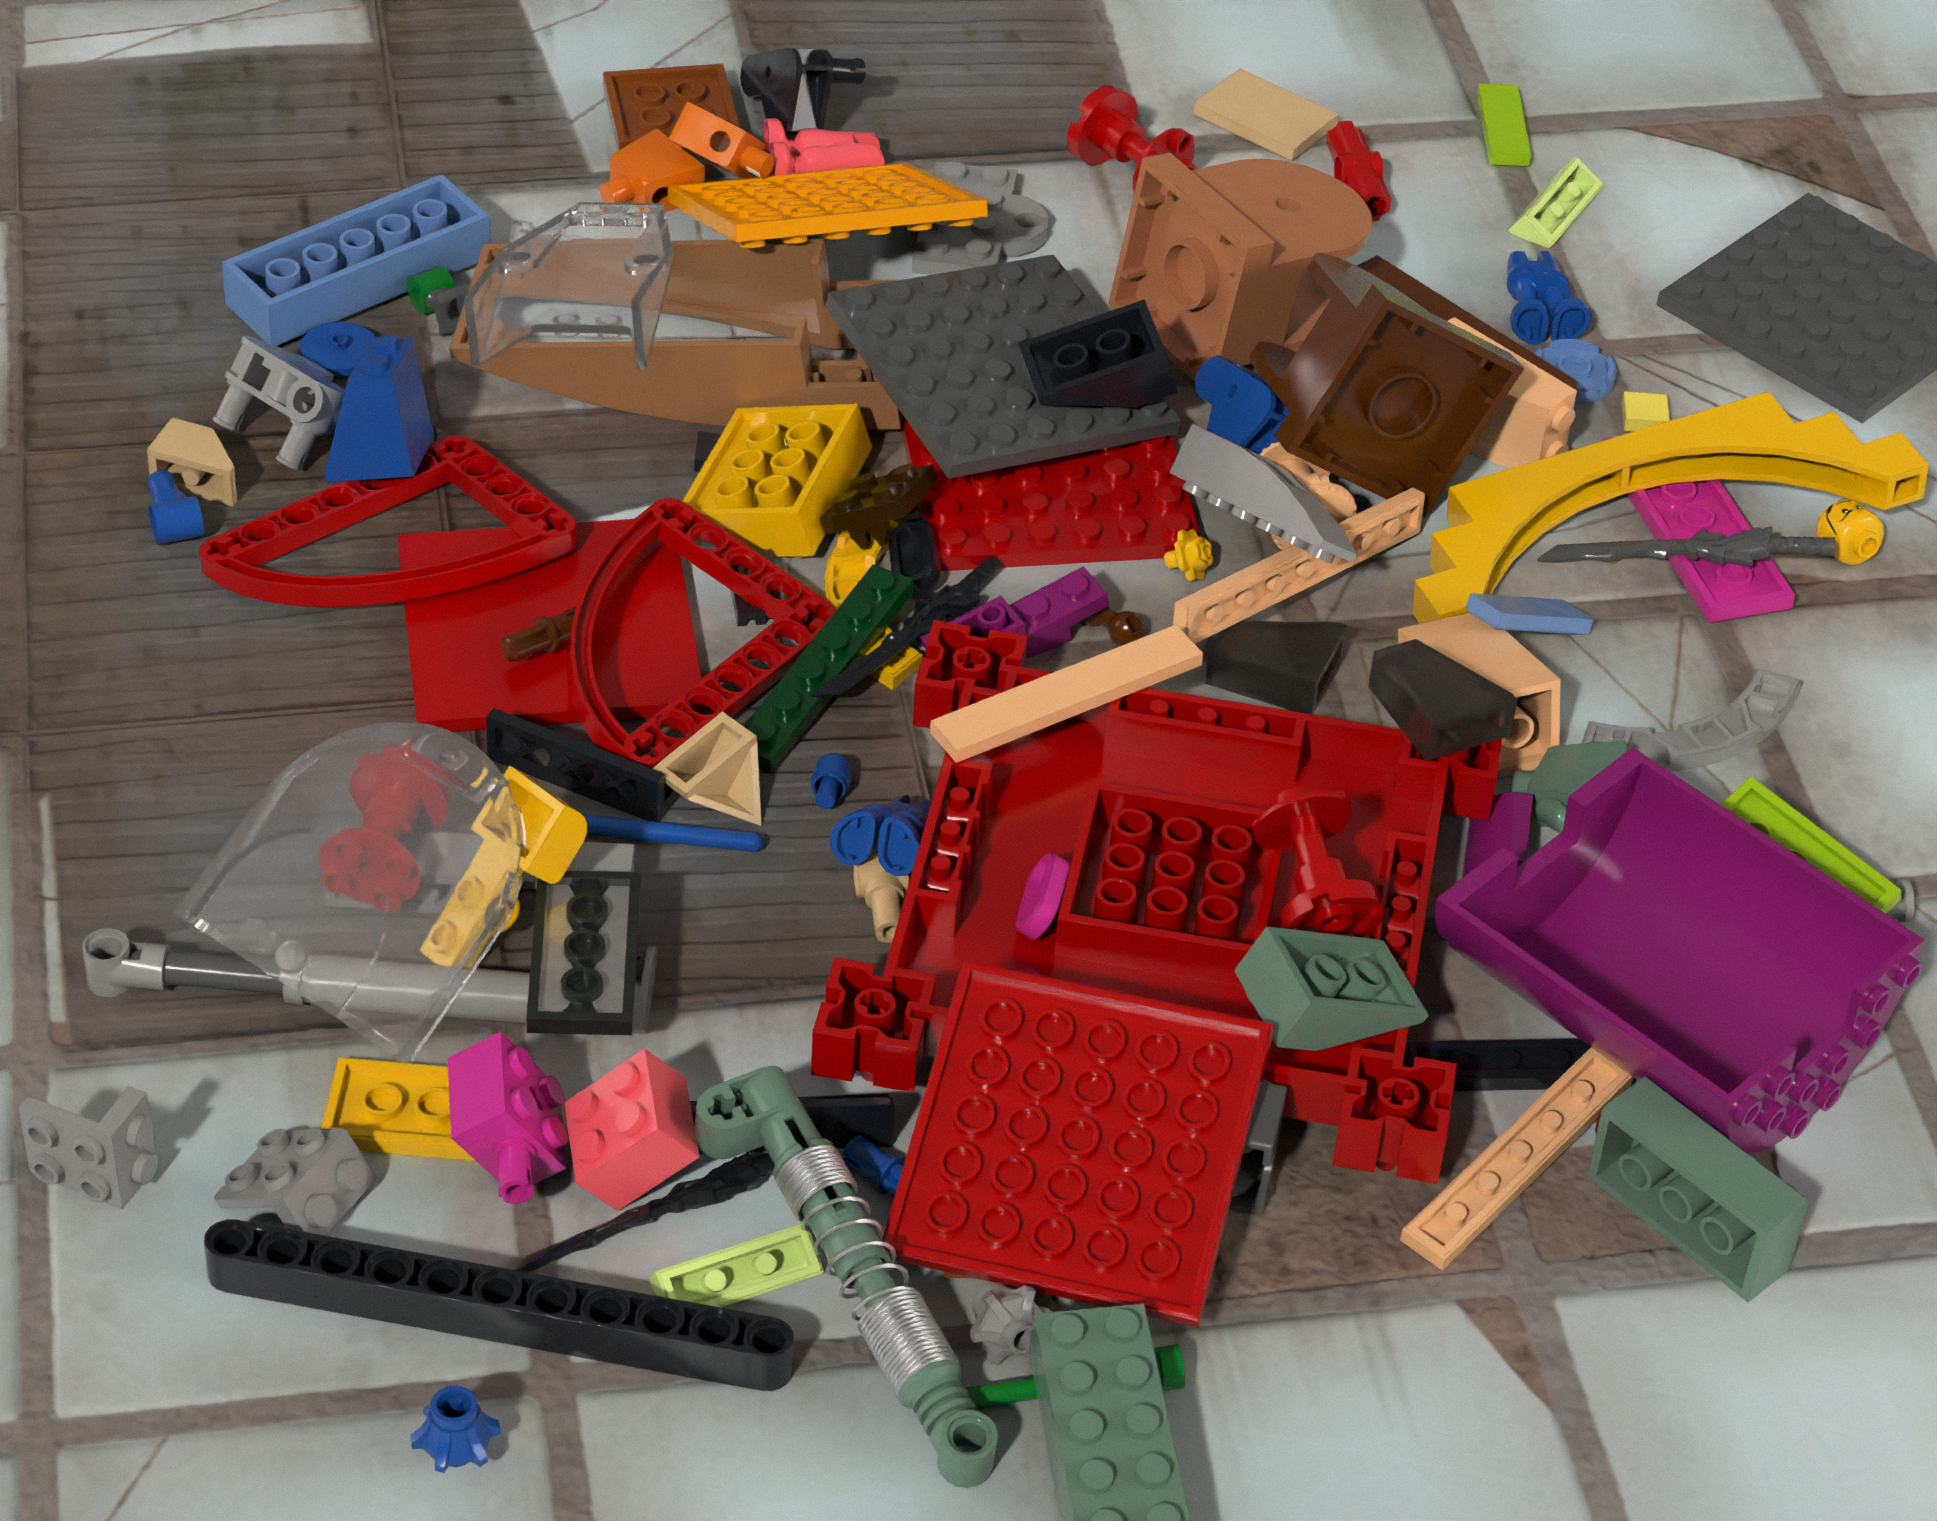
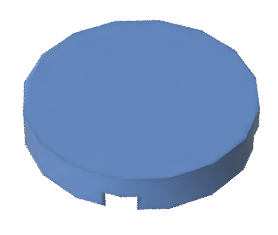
M1558 339L1549 342L1547 348L1541 350L1540 346L1534 351L1535 355L1578 381L1574 404H1589L1602 400L1612 392L1617 374L1615 361L1609 354L1606 358L1603 354L1599 353L1600 347L1595 344L1578 339Z

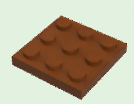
M723 63L603 72V88L618 151L654 129H659L669 137L687 101L740 128Z

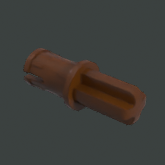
M576 606L553 617L540 616L534 620L532 627L503 638L500 642V647L504 652L505 658L510 662H514L541 650L547 653L555 652L559 645L569 640Z

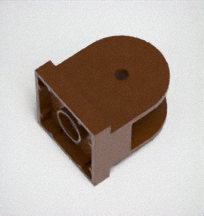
M1316 253L1309 262L1307 270L1331 300L1298 351L1295 352L1275 343L1261 341L1257 343L1250 354L1252 365L1290 411L1274 437L1286 452L1385 499L1396 496L1412 487L1425 493L1422 516L1426 517L1525 368L1511 353L1430 313L1414 300L1371 273L1338 257L1325 253Z

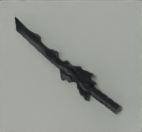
M989 556L958 584L951 587L946 585L937 593L928 590L922 601L915 603L914 613L911 618L907 617L904 619L903 629L899 632L888 634L881 645L868 655L856 657L844 672L822 685L811 697L843 694L900 653L920 636L930 633L933 620L947 622L946 618L958 617L960 613L969 612L971 608L980 604V595L975 592L1000 571V561L994 556Z
M746 1152L744 1155L734 1157L718 1168L712 1169L703 1178L677 1183L663 1199L651 1200L645 1205L629 1209L612 1220L527 1255L514 1270L523 1272L535 1270L572 1252L593 1248L604 1239L628 1228L652 1223L655 1217L667 1212L681 1213L687 1209H697L726 1201L727 1196L746 1192L748 1188L755 1187L761 1177L767 1176L771 1172L773 1173L775 1165L768 1153L753 1159L750 1153Z

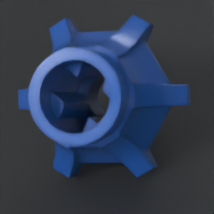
M462 1386L442 1388L433 1396L431 1403L423 1408V1413L427 1418L422 1426L410 1435L412 1449L425 1450L435 1460V1471L445 1473L449 1466L460 1467L469 1462L479 1467L483 1466L488 1462V1455L485 1449L490 1438L501 1434L499 1420L487 1416L481 1410L474 1393Z

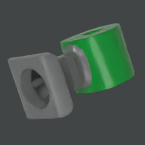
M443 266L407 277L408 295L416 310L422 315L435 312L440 336L455 331L460 317L457 309V298L464 297L466 299L470 285L463 284L455 287L450 273Z

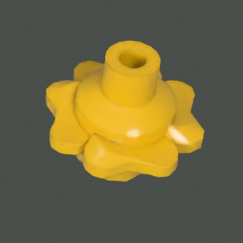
M1184 529L1179 530L1177 534L1178 541L1174 544L1175 550L1165 553L1164 560L1166 566L1169 569L1179 568L1180 571L1185 573L1187 580L1190 582L1195 579H1205V569L1212 565L1213 562L1211 543L1202 536H1198L1194 529L1188 531Z

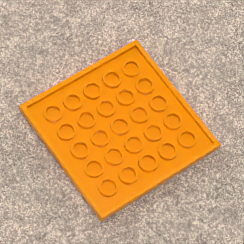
M907 162L770 175L764 179L750 177L667 186L669 203L681 209L682 213L693 216L694 220L703 222L704 226L715 229L716 233L727 236L728 240L739 242V247L742 248L762 247L766 245L765 239L781 238L782 243H803L808 241L807 235L823 234L825 239H843L850 236L849 231L865 229V234L883 235L891 233L892 226L906 225L907 230L922 231L932 229V222L948 221L949 226H969L974 224L973 218L988 217L987 199Z

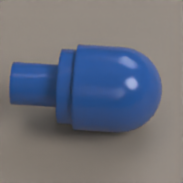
M837 753L826 754L815 765L811 785L816 795V804L823 809L832 808L835 801L843 798L849 790L853 777V768L845 756Z

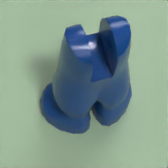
M902 795L892 799L887 804L875 803L867 805L863 809L844 816L834 825L830 835V846L833 854L840 862L848 866L859 865L871 856L875 846H877L879 863L886 872L894 876L907 875L913 870L932 801L924 799L916 806L910 804L908 795Z

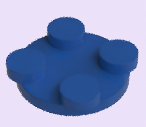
M327 323L317 326L305 334L300 343V354L335 376L351 375L368 342L376 337L365 327L354 323Z

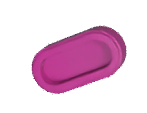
M1054 852L1044 855L1029 875L1015 921L1016 930L1031 940L1039 938L1055 917L1067 879L1070 864Z

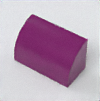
M1508 792L1494 795L1489 821L1469 818L1462 878L1502 847L1519 857L1517 866L1526 860L1533 794Z

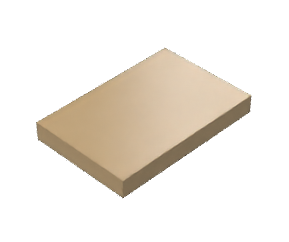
M1241 68L1196 100L1193 108L1195 116L1290 161H1293L1324 137L1327 131L1333 129L1337 125L1339 117L1338 113Z

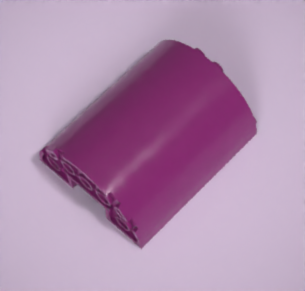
M1633 747L1568 797L1563 831L1519 866H1517L1519 857L1502 847L1437 897L1435 905V922L1438 934L1449 943L1448 946L1638 1081L1644 1076L1703 1121L1710 1123L1719 1133L1744 1152L1750 1154L1770 1148L1787 1136L1791 1139L1797 1138L1808 1125L1810 1117L1819 1109L1825 1112L1835 1104L1842 1092L1841 1085L1876 1042L1903 992L1916 981L1923 967V964L1918 959L1925 939Z

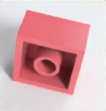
M645 1048L564 1102L575 1182L617 1211L700 1157L686 1077Z

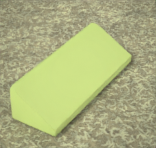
M1575 156L1550 180L1507 231L1514 236L1550 248L1604 184Z
M801 1224L655 1271L649 1277L656 1296L724 1308L822 1275L824 1270L818 1253L814 1252V1242L810 1232L802 1230Z

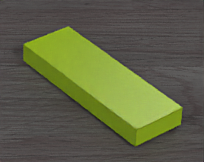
M1478 83L1477 100L1489 165L1529 166L1531 150L1518 85Z

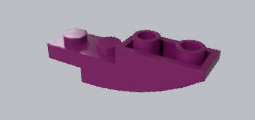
M1083 566L1010 605L1002 596H999L950 623L971 626L970 636L988 638L990 629L1028 635L1027 659L1072 640L1070 627L1109 607L1107 593ZM929 633L920 637L921 644L925 649Z

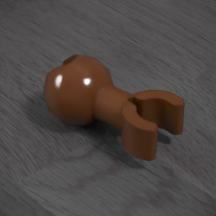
M1110 604L1109 607L1080 621L1081 624L1095 627L1102 625L1106 627L1110 639L1118 646L1143 638L1145 631L1143 620L1135 612L1126 610L1117 613L1110 609Z

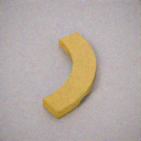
M889 520L891 525L890 535L899 525V523L893 520ZM848 530L841 531L837 537V544L831 556L827 559L824 581L825 599L836 610L872 565L877 566L882 556L889 549L888 542L886 545L880 546L872 532H870L872 545L865 550H862L851 539ZM889 626L886 627L865 655L879 647L885 637L893 632ZM907 646L870 675L889 689L894 690L919 669L923 654L911 646Z

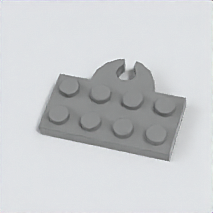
M936 162L933 175L987 199L988 217L973 218L974 224L969 226H949L948 221L932 222V229L919 231L912 259V273L934 275L999 264L1001 256H1020L1031 253L1046 242L1049 224L1048 213L1036 201L1028 197L1015 195L1017 170L1004 169L1000 166L984 167L964 165L959 162Z

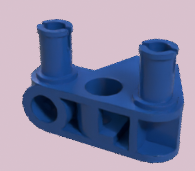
M1216 355L1207 359L1200 367L1195 381L1197 395L1212 404L1207 430L1257 454L1263 452L1262 449L1268 448L1271 443H1277L1278 440L1274 435L1290 411L1267 382L1249 369L1223 356Z

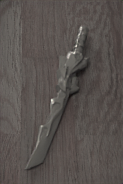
M1772 526L1763 529L1756 527L1749 531L1743 530L1740 534L1735 533L1728 537L1721 533H1709L1707 529H1703L1689 539L1559 544L1541 555L1537 561L1559 562L1594 559L1612 562L1618 557L1649 556L1666 559L1669 555H1686L1691 560L1702 558L1719 565L1734 563L1752 566L1753 560H1766L1769 554H1822L1834 556L1835 537H1773Z

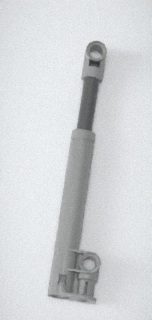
M112 928L93 931L86 936L82 945L87 986L91 992L102 997H115L125 993L130 988L165 991L168 985L283 994L285 1004L305 1005L306 1003H311L312 1006L526 1024L530 972L318 954L315 957H311L310 954L294 952L288 954L286 961L175 952L171 950L169 944L129 941L126 934ZM648 945L645 952H637L633 1033L646 1034L657 963V947L654 945Z

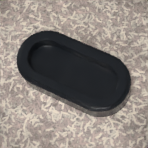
M923 519L904 521L892 531L888 541L891 570L913 578L914 593L912 596H916L933 588L940 578L941 569L937 538L927 521Z

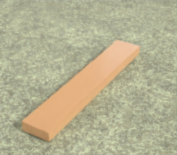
M1173 625L933 719L930 724V734L957 763L1202 666L1203 652L1177 625Z
M1590 1048L1402 1229L1400 1241L1443 1271L1597 1120L1603 1106L1631 1086L1633 1077L1596 1050Z

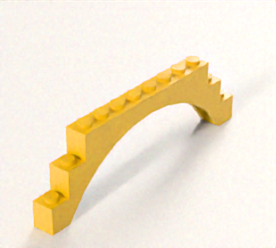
M1764 392L1450 486L1448 489L1446 521L1451 527L1432 533L1430 568L1435 574L1414 581L1413 615L1419 624L1468 614V609L1465 607L1470 594H1492L1512 562L1543 533L1581 510L1622 494L1682 482L1719 479L1767 481L1826 491L1884 511L1923 499L1929 464L1902 432L1861 444L1835 412L1794 423L1770 392Z

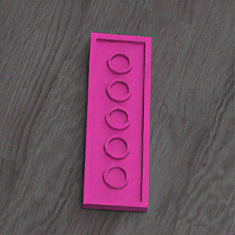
M1614 437L1604 438V439H1602V441L1607 440V439H1611V438H1614ZM1719 480L1671 483L1626 493L1655 540L1689 539L1703 529H1707L1709 533H1721L1726 535V537L1735 533L1740 534L1743 530H1751V527ZM1669 555L1667 557L1708 623L1792 609L1795 594L1770 556L1766 560H1753L1752 566L1734 563L1719 565L1702 558L1691 560L1686 555Z

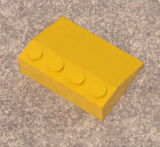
M834 404L737 408L685 495L683 502L753 550L772 549L773 557L804 558L814 556L826 534L820 517L833 505L832 499L844 493L850 487L849 482L857 477L872 449L859 405Z

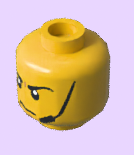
M1851 499L1840 500L1826 507L1818 518L1816 537H1835V555L1833 557L1849 566L1859 565L1869 560L1878 551L1884 536L1883 523L1878 516L1861 503Z

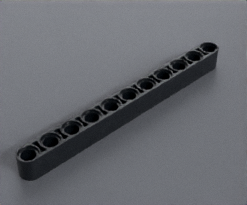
M236 1219L216 1222L209 1227L204 1236L208 1279L213 1287L226 1293L760 1391L781 1389L792 1378L794 1333L790 1325L775 1317Z

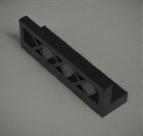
M493 708L486 716L487 754L489 760L507 767L510 765L525 774L646 821L660 822L681 796L665 784V773Z

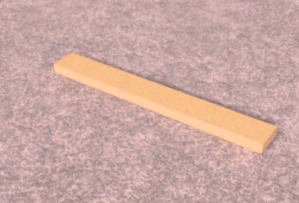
M1412 487L1338 523L1357 554L1353 563L1335 556L1331 564L1307 553V549L1303 550L1292 545L1176 601L1173 625H1177L1196 644L1420 533L1425 493Z

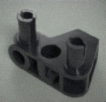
M783 48L747 56L742 63L740 79L743 92L748 98L762 100L766 119L777 118L784 127L785 135H797L800 130L805 128H824L831 83L862 84L866 72H851L850 70H856V68L864 69L866 65L862 58H833L824 49Z

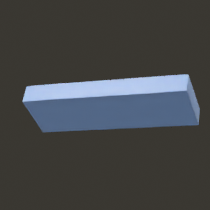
M1471 593L1465 607L1469 613L1494 629L1585 635L1589 634L1594 621L1592 617L1561 599Z

